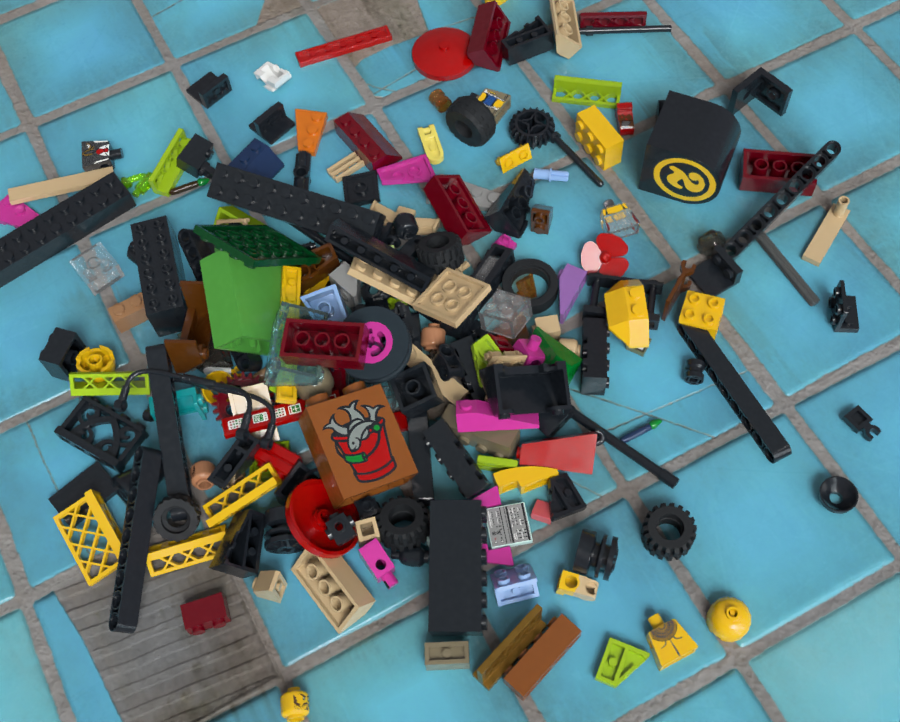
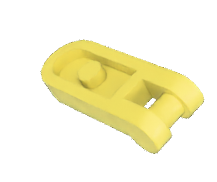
M434 124L428 125L426 128H417L418 136L430 164H440L444 160V153Z

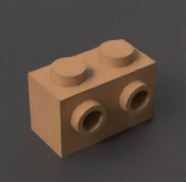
M142 292L132 295L130 298L108 308L114 323L121 333L148 320Z

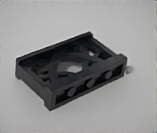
M82 396V400L63 424L57 426L54 433L69 445L114 471L122 473L138 446L149 437L145 431L146 427L139 422H131V419L123 413L120 415L115 413L116 411L109 405H101V402L93 396L90 398ZM87 409H94L95 413L91 416L87 412L86 417L88 420L84 422L82 415ZM77 421H79V422L81 423V424H79L78 426H76L75 428H73V426L77 423ZM111 424L113 440L106 439L92 445L94 442V432L91 428ZM88 430L89 437L82 439V436L87 434L85 431ZM132 431L135 433V437L132 439L131 442H121L122 440H128L131 438L130 436L125 435L126 432ZM106 444H111V445H112V447L108 445V447H109L108 450L103 451V446H104V445H106ZM121 447H122V448H126V449L123 451V453L119 456V458L117 459V457H118V455H119V452H120V448H121Z

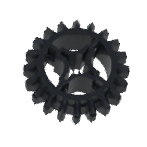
M530 106L528 110L523 108L522 112L517 111L509 122L510 137L514 143H519V145L529 143V147H532L533 150L535 147L541 148L542 145L546 146L550 142L552 133L555 132L553 117H550L549 112L545 113L544 109L539 110L538 107L532 109Z

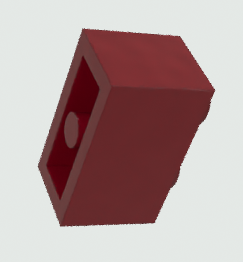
M222 592L180 605L184 627L190 635H200L205 633L207 629L222 628L226 623L231 622L227 599Z

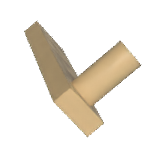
M841 196L837 204L833 203L804 252L802 260L819 267L850 213V210L847 209L850 199L847 196Z
M412 344V353L407 366L411 368L423 361L426 362L433 369L442 396L456 406V401L463 400L469 394V391L454 378L444 382L440 378L432 360Z

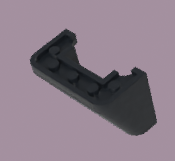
M556 361L552 365L542 363L540 365L511 367L503 364H493L479 370L480 380L494 416H498V420L510 419V415L552 412V416L563 415L565 410L572 409L566 361Z

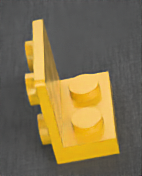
M688 290L678 323L707 330L715 340L724 310L725 298Z

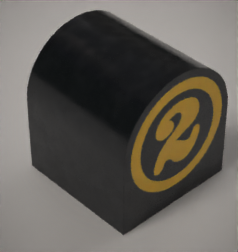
M669 90L646 146L638 189L688 204H702L716 198L722 187L741 135L740 124L736 117L718 104Z

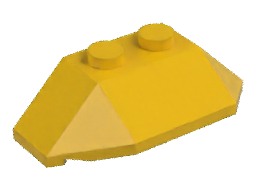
M639 279L620 280L604 294L608 329L618 339L623 341L628 348L649 347V317L644 286Z

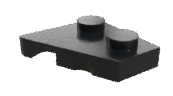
M567 472L548 480L550 519L552 522L585 510L587 505Z

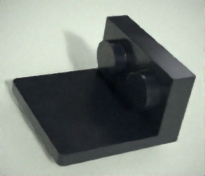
M208 72L186 89L190 96L207 109L232 90L226 74L223 73L217 77L212 72Z
M719 244L713 248L711 258L697 265L694 274L689 277L704 294L717 296L738 284L743 270Z
M840 280L837 287L833 289L832 297H829L828 307L832 310L830 324L833 325L834 332L858 333L859 321L856 297L846 296L844 280Z

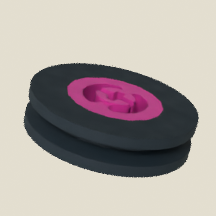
M369 306L354 311L344 319L343 322L365 323L370 332L364 370L344 369L350 376L358 381L378 384L393 379L403 371L411 357L412 338L407 326L396 313L384 307ZM383 336H385L386 338L385 348L383 342L381 341V338Z

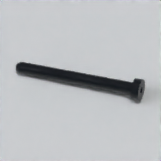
M558 131L553 132L550 142L556 143L598 187H602L604 182L560 138L561 134Z

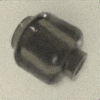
M711 229L698 237L697 249L701 254L710 257L714 247L719 244L724 247L726 243L725 237L720 231Z

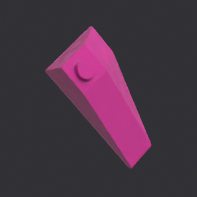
M481 400L456 401L458 432L539 428L538 413L510 415V419L498 420V416L493 415L489 402Z

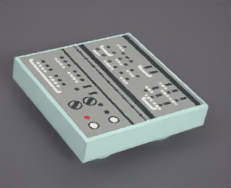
M524 502L486 509V524L492 550L533 543Z

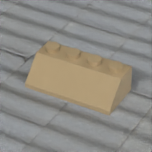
M549 0L556 52L560 56L570 59L582 48L574 0Z
M305 549L291 568V571L338 634L363 617L376 601L342 556L327 559L318 557Z

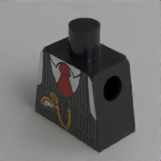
M107 140L81 142L82 168L85 172L111 166L114 170L115 160L124 158L122 149H113Z

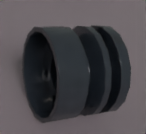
M278 506L265 511L264 528L267 532L264 534V539L266 540L264 548L266 551L275 554H292L305 550L294 538L288 527L285 506Z
M583 528L573 572L586 575L590 566L595 567L594 577L598 578L599 570L602 569L605 570L603 580L608 581L615 568L618 556V537L613 536L611 545L606 544L608 535L604 534L600 543L596 541V531Z

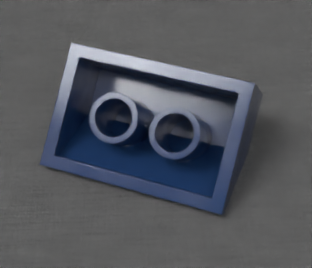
M256 138L228 164V166L273 179L285 166L268 145Z

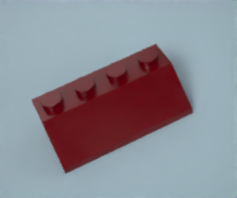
M495 0L478 5L467 56L476 66L499 72L503 60L501 40L508 36L511 22Z
M347 112L334 120L336 134L352 152H355L364 161L369 171H374L402 160V156L364 115Z
M434 175L423 188L446 231L458 234L462 245H469L492 232L460 175Z

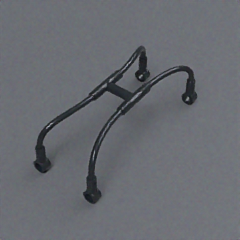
M141 369L133 372L122 386L119 398L113 405L115 411H126L128 407L126 400L130 391L129 386L131 381L138 375L158 374L173 377L174 382L195 385L197 388L245 397L247 410L243 415L240 428L237 429L235 438L240 441H247L249 437L248 428L252 417V399L265 405L270 411L271 421L268 423L266 434L260 442V447L265 450H271L273 447V435L276 428V413L273 406L265 399L248 393L242 388L218 383L215 380L159 369ZM148 404V408L143 412L142 418L144 421L153 422L154 419L150 415Z

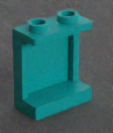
M196 387L176 391L180 416L198 412L202 420H207L206 413H209L207 401L204 402L203 394L199 393ZM150 396L148 397L150 415L156 422L153 398Z

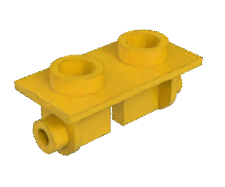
M529 143L519 145L518 148L510 151V153L497 157V160H495L496 165L501 166L503 174L532 158Z

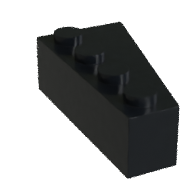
M583 318V360L581 363V394L604 396L605 388L609 389L607 371H609L610 360H607V354L610 352V343H607V337H610V330L607 326V318Z

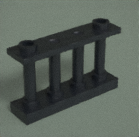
M589 273L587 286H592L590 305L584 304L582 320L584 317L607 318L605 307L597 306L600 287L612 288L620 280H633L634 278ZM639 279L644 286V292L648 293L649 329L657 330L660 314L654 313L656 295L662 294L664 282Z

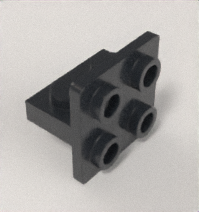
M279 101L249 124V128L271 145L295 126L294 121L286 116L283 104Z

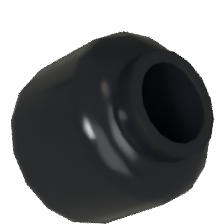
M403 212L398 214L393 220V227L398 238L409 240L418 233L419 227L414 215Z

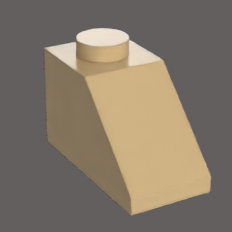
M260 571L259 576L255 577L252 589L257 597L281 603L288 583L280 571Z

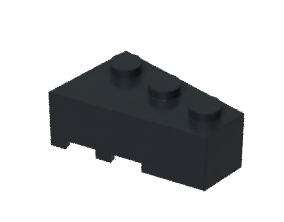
M252 509L235 513L209 568L239 578L258 575L264 534V514Z

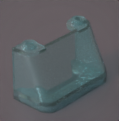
M282 301L272 326L264 385L272 387L317 385L324 378V370H322L321 366L287 365L280 358L279 354L286 318L327 321L328 313Z

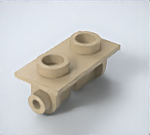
M518 350L504 351L503 355L500 351H488L484 354V360L488 361L487 367L493 364L507 365V367L523 366L527 355H523Z

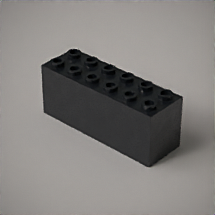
M166 215L130 224L146 316L158 337L182 332L188 307L179 283L180 281H186L178 239Z
M430 500L428 632L432 636H483V630L488 629L487 615H483V608H487L488 605L487 593L483 592V587H487L486 570H483V565H487L486 549H483V544H487L486 527H483V523H487L486 506L482 505V500Z

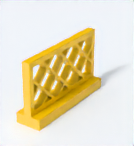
M90 489L84 493L85 496L54 516L53 519L88 585L93 586L117 570L118 562L112 566L106 565L109 553L115 554L117 559L119 558L122 532L100 492ZM87 502L89 506L87 516L80 515V507ZM67 515L73 516L70 527L64 526L61 521ZM77 517L86 518L83 530L75 528ZM91 519L96 520L98 523L96 532L88 531ZM73 531L82 532L79 544H75L71 540ZM87 533L95 535L92 547L84 545ZM100 536L107 539L105 549L97 548ZM82 548L91 549L88 561H84L80 557ZM96 550L104 552L101 564L93 562ZM91 566H100L98 575L92 579L89 574Z

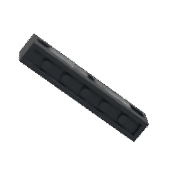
M494 243L487 250L485 257L478 263L476 270L470 277L490 284L492 290L457 329L439 321L441 328L446 331V335L456 339L465 337L502 282L506 269L515 262L513 249Z

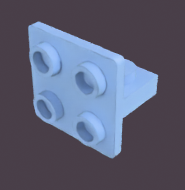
M518 564L513 569H498L493 574H490L498 607L539 596L536 583L538 580L530 564Z

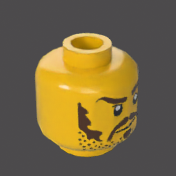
M300 687L288 688L287 692L280 696L281 716L287 719V722L303 721L310 711L308 693L302 691Z

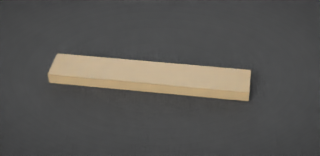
M111 166L9 188V201L11 205L83 190L111 172H114Z

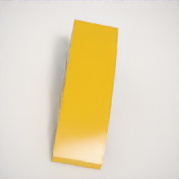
M515 467L493 473V482L495 486H498L499 495L515 488L519 489L520 494H524L547 485L548 480L559 475L557 469L548 467Z

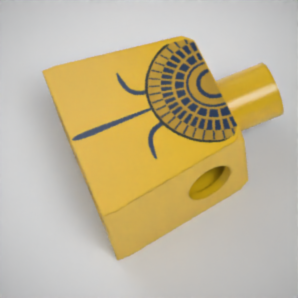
M659 613L647 619L653 630L648 632L646 640L659 671L697 650L698 645L677 620L672 619L664 623Z

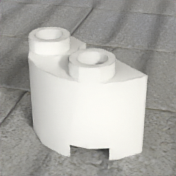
M268 61L254 72L257 80L260 78L266 84L263 87L271 92H274L292 78L289 71L280 69L278 65Z

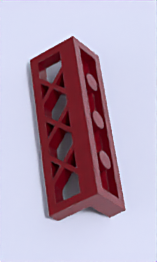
M647 11L584 12L579 17L580 28H586V26H645Z

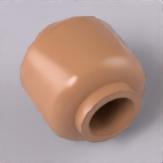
M429 323L428 327H424L421 330L420 345L425 348V351L436 352L441 344H445L446 331L440 328V324Z
M205 460L194 463L190 468L191 484L203 491L212 488L214 484L209 482L207 478L216 466L212 462Z

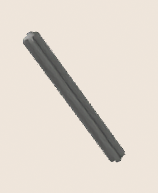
M751 225L754 230H759L757 225ZM763 232L756 239L808 304L810 306L818 304L820 301L819 297L766 233Z

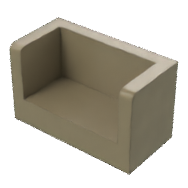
M468 641L424 643L425 667L427 671L470 669Z

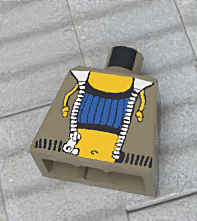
M488 88L484 89L480 95L473 92L470 94L471 97L482 101L494 115L496 125L511 107V95Z

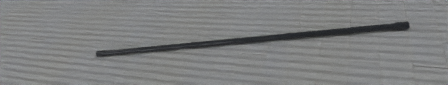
M290 224L320 246L329 243L317 232ZM332 244L337 257L351 265L354 257ZM419 312V314L432 323L440 324L439 320ZM578 410L571 417L591 432H595V428L604 431L606 436L605 442L651 472L672 489L679 482L680 479L646 458Z

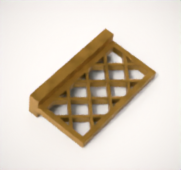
M537 604L472 674L488 691L503 676L505 670L516 662L521 652L533 643L534 638L547 627V624L541 620L542 607Z

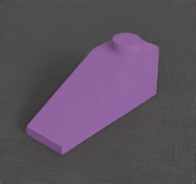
M568 263L564 269L559 271L557 276L559 279V323L561 324L566 320L587 281L588 271Z

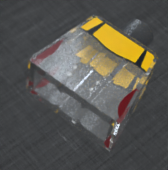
M608 199L603 203L604 209L601 210L600 214L603 233L614 234L620 238L639 233L640 221L626 203L615 205L612 199Z

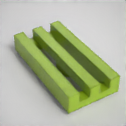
M478 455L477 465L480 470L498 472L518 467V461Z

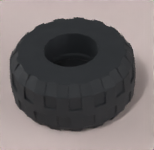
M458 97L446 111V123L450 131L457 139L468 146H482L495 133L496 121L494 115L482 101L475 97Z

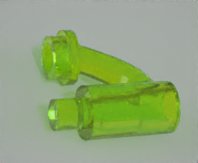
M140 173L128 178L122 177L121 182L128 189L133 186V182L139 181L134 186L135 190L132 192L133 196L138 198L151 188L148 180L152 173Z

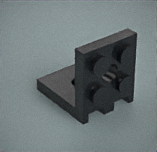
M760 67L732 90L728 111L734 115L756 98L779 116H782L786 113L793 89Z

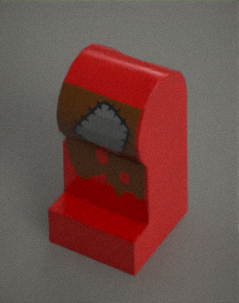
M632 102L616 103L615 117L620 136L634 135Z

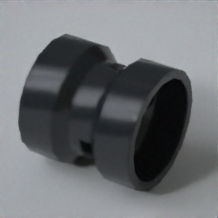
M695 358L688 359L685 365L687 371L684 373V381L692 385L702 384L704 381V374L702 372L705 370V362Z

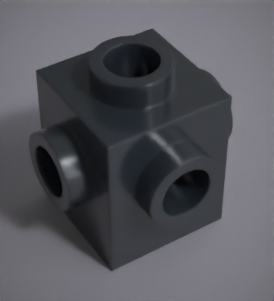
M336 512L328 517L329 521L325 523L327 528L324 531L330 541L334 539L339 547L358 536L353 529L356 524L351 515L346 516L344 512L341 514ZM343 525V529L338 531V526Z

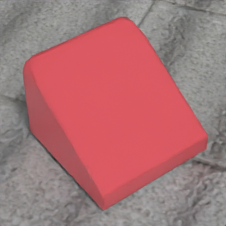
M537 499L531 513V519L550 525L549 503Z

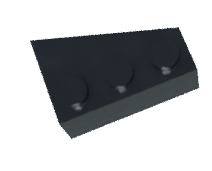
M538 15L535 17V21L530 24L526 23L522 30L519 32L514 31L501 40L502 56L511 66L554 49L553 32Z

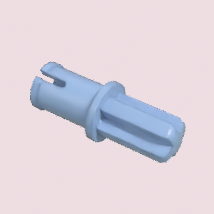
M534 168L533 179L549 180V182L551 180L567 182L569 172L553 170L552 168L550 170Z

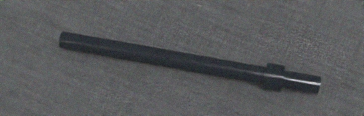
M671 25L586 26V28H579L580 35L593 36V34L671 32L672 27Z

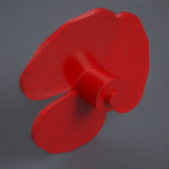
M601 233L597 236L596 243L589 241L584 244L581 252V265L585 271H588L587 275L598 272L603 275L621 277L629 266L627 259L620 257L627 254L628 245L622 238L614 234Z

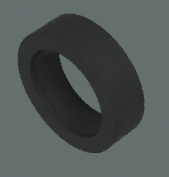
M522 259L514 262L506 269L502 278V295L505 298L506 304L514 311L518 312L521 310L526 315L539 314L549 309L556 300L558 278L556 272L549 264L538 259ZM535 274L546 281L548 289L541 297L528 300L516 295L512 289V284L521 275Z

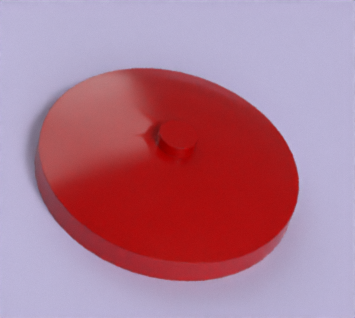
M451 27L435 28L425 32L416 40L412 48V60L416 70L423 76L436 81H450L466 75L475 65L467 56L471 36L460 29Z
M321 479L306 480L291 491L285 505L286 521L292 535L304 549L318 557L333 559L345 555L357 544L358 536L339 547L334 539L330 541L324 531L327 528L325 523L329 521L328 517L336 512H339V514L344 512L346 516L351 515L354 522L359 521V514L354 503L334 510ZM339 525L337 530H342L343 525Z

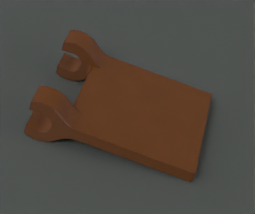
M683 260L681 262V275L677 278L676 284L666 300L661 320H666L680 294L690 289L692 281L689 280L687 284H684L687 276L694 274L695 264L691 268H686L687 261Z

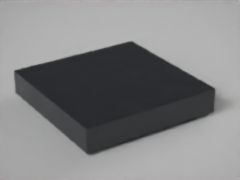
M376 170L342 177L345 202L357 206L372 204L374 200L381 202Z

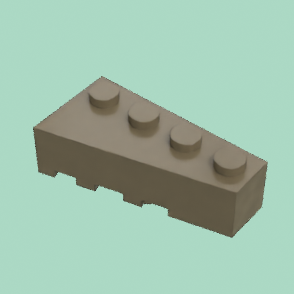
M450 403L441 417L446 420L463 445H471L482 454L488 453L493 457L512 459L520 445V429L458 432L456 406Z

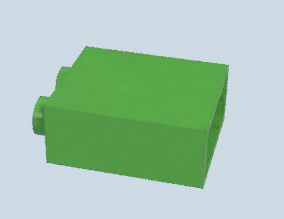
M214 247L215 253L200 260L214 349L264 356L278 353L282 266L256 267L251 269L244 266V262L231 258L226 251H220Z

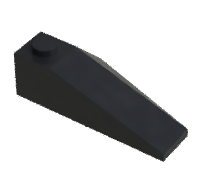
M525 168L520 171L492 204L484 217L494 231L518 239L522 237L528 225L526 217L530 213L529 201L533 197L535 180Z

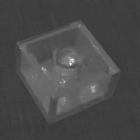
M100 241L69 261L77 275L94 296L125 276L119 264Z
M499 289L478 312L482 330L511 339L516 338L533 316L530 298Z

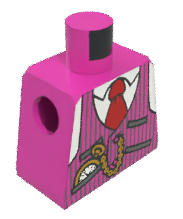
M377 538L358 549L361 560L377 583L383 581L388 589L399 583L393 574L395 566ZM380 565L385 566L383 570H379L377 567Z

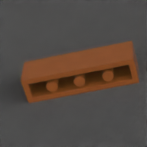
M563 614L558 618L554 616L547 624L548 629L544 634L540 632L533 640L534 645L529 650L525 648L518 656V659H520L515 666L511 664L503 673L505 676L503 678L504 684L522 701L527 698L581 637L582 631Z

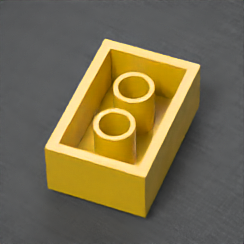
M595 105L578 112L574 136L577 142L584 146L586 153L592 156L595 164L604 171L620 163L624 139Z

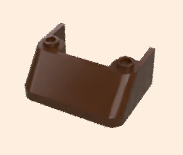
M180 281L179 283L188 307L180 340L164 339V345L174 370L178 374L189 372L209 358L208 347L212 332L203 281Z

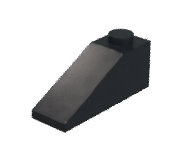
M250 434L247 441L236 440L207 480L225 491L254 463V455L261 448L260 440Z

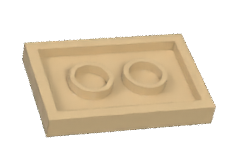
M267 382L242 387L246 392L257 395L272 405ZM228 393L233 416L246 413V398ZM252 399V411L267 408L262 403ZM277 426L274 431L273 441L280 440ZM267 429L249 434L261 442L262 438L265 437Z

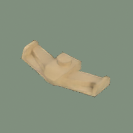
M376 200L373 201L370 210L380 212L386 216L384 226L388 222L393 223L395 217L403 212L410 213L414 217L416 216V210L399 206L397 211L394 212L379 204ZM415 218L419 227L416 235H429L437 232L441 223L440 218Z

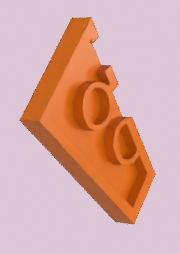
M295 109L298 152L306 151L311 153V156L316 157L328 114L326 112Z

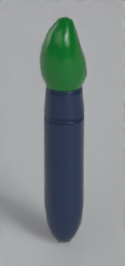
M653 419L648 424L625 434L620 440L627 443L657 428L662 423V420Z

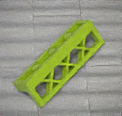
M555 75L552 102L585 106L595 105L596 107L616 109V103H620L622 82ZM557 92L566 94L563 97L556 96ZM580 94L582 98L576 99L573 96ZM597 96L599 99L594 101L590 97ZM616 98L617 100L616 103L608 102L607 99Z
M178 128L148 180L153 192L156 194L170 197L169 191L175 188L184 172L176 167L178 155L191 140L186 137L184 129Z
M135 371L70 372L71 396L120 395L122 386ZM149 374L137 376L145 377V381H131L128 395L151 394ZM101 377L105 380L99 383L93 382L96 378ZM116 377H122L125 381H113V380H114ZM75 378H82L85 382H75Z

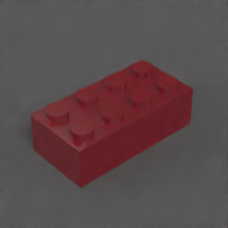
M744 148L740 159L739 190L777 193L815 154ZM805 174L802 175L803 178L809 179V177H808L807 175H805ZM817 179L801 194V196L813 195V192L817 185ZM789 187L791 191L797 192L796 188Z
M286 318L279 356L287 365L364 370L370 332L365 323Z

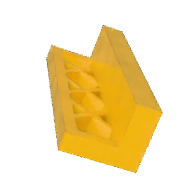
M271 462L265 464L202 506L209 517L206 520L209 528L218 526L281 484L282 480ZM268 469L273 477L266 482L260 481L262 472ZM248 481L255 482L254 490L249 493L244 492L245 484ZM230 493L239 494L237 501L232 504L227 503ZM215 503L222 504L221 511L214 515L210 506Z
M226 524L194 533L186 540L179 542L166 541L149 546L146 564L151 577L212 560L217 552L212 546L215 542L223 539L227 531ZM197 547L206 550L204 556L201 557L191 553ZM177 553L186 556L185 560L180 563L171 559ZM160 559L166 563L163 568L154 570L152 561Z

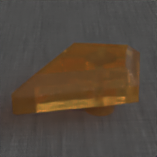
M532 273L516 282L519 290L517 295L523 299H535L537 297Z

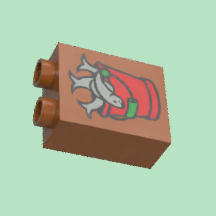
M358 381L346 386L342 390L343 396L330 399L328 393H320L305 401L307 407L298 422L334 510L350 505L367 496L372 497L407 484L418 473L381 384L367 388L364 381Z

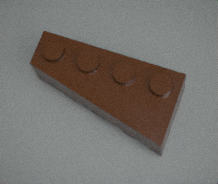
M331 243L311 250L322 257L319 264H311V266L289 265L301 268L300 296L340 266Z

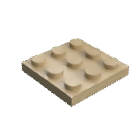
M447 267L413 302L412 306L414 310L457 329L492 289L490 284Z

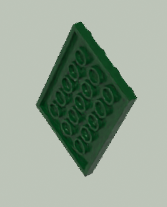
M195 225L193 230L194 233L200 236L201 240L211 242L216 249L226 251L231 258L244 262V266L251 269L289 265L311 266V264H319L322 258L267 225Z

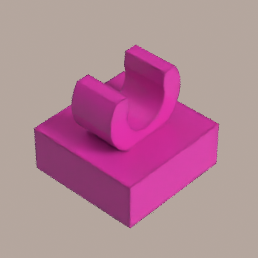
M502 234L494 242L513 250L517 247V243L506 234Z

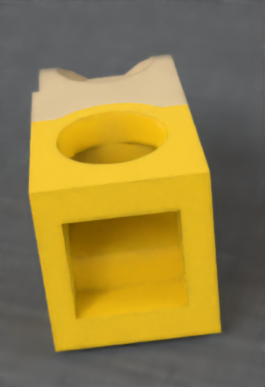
M562 570L555 593L578 597L586 601H595L599 583L586 576Z

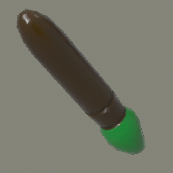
M200 178L197 181L175 187L169 191V194L175 195L198 186H204L210 179Z

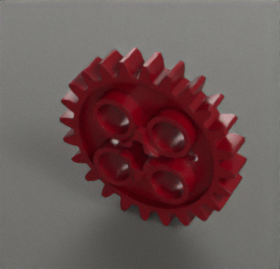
M242 372L241 377L234 373V379L231 380L227 376V383L222 381L220 383L242 388L264 383L266 380L259 382V375L253 379L251 372L248 377H245L244 372ZM217 392L218 395H212V398L217 400V402L211 403L212 407H217V409L213 410V414H219L216 421L232 417L233 415L226 413L227 409L231 407L230 402L226 401L229 399L228 394ZM269 393L270 398L274 397V393ZM271 400L272 405L276 404L275 400Z

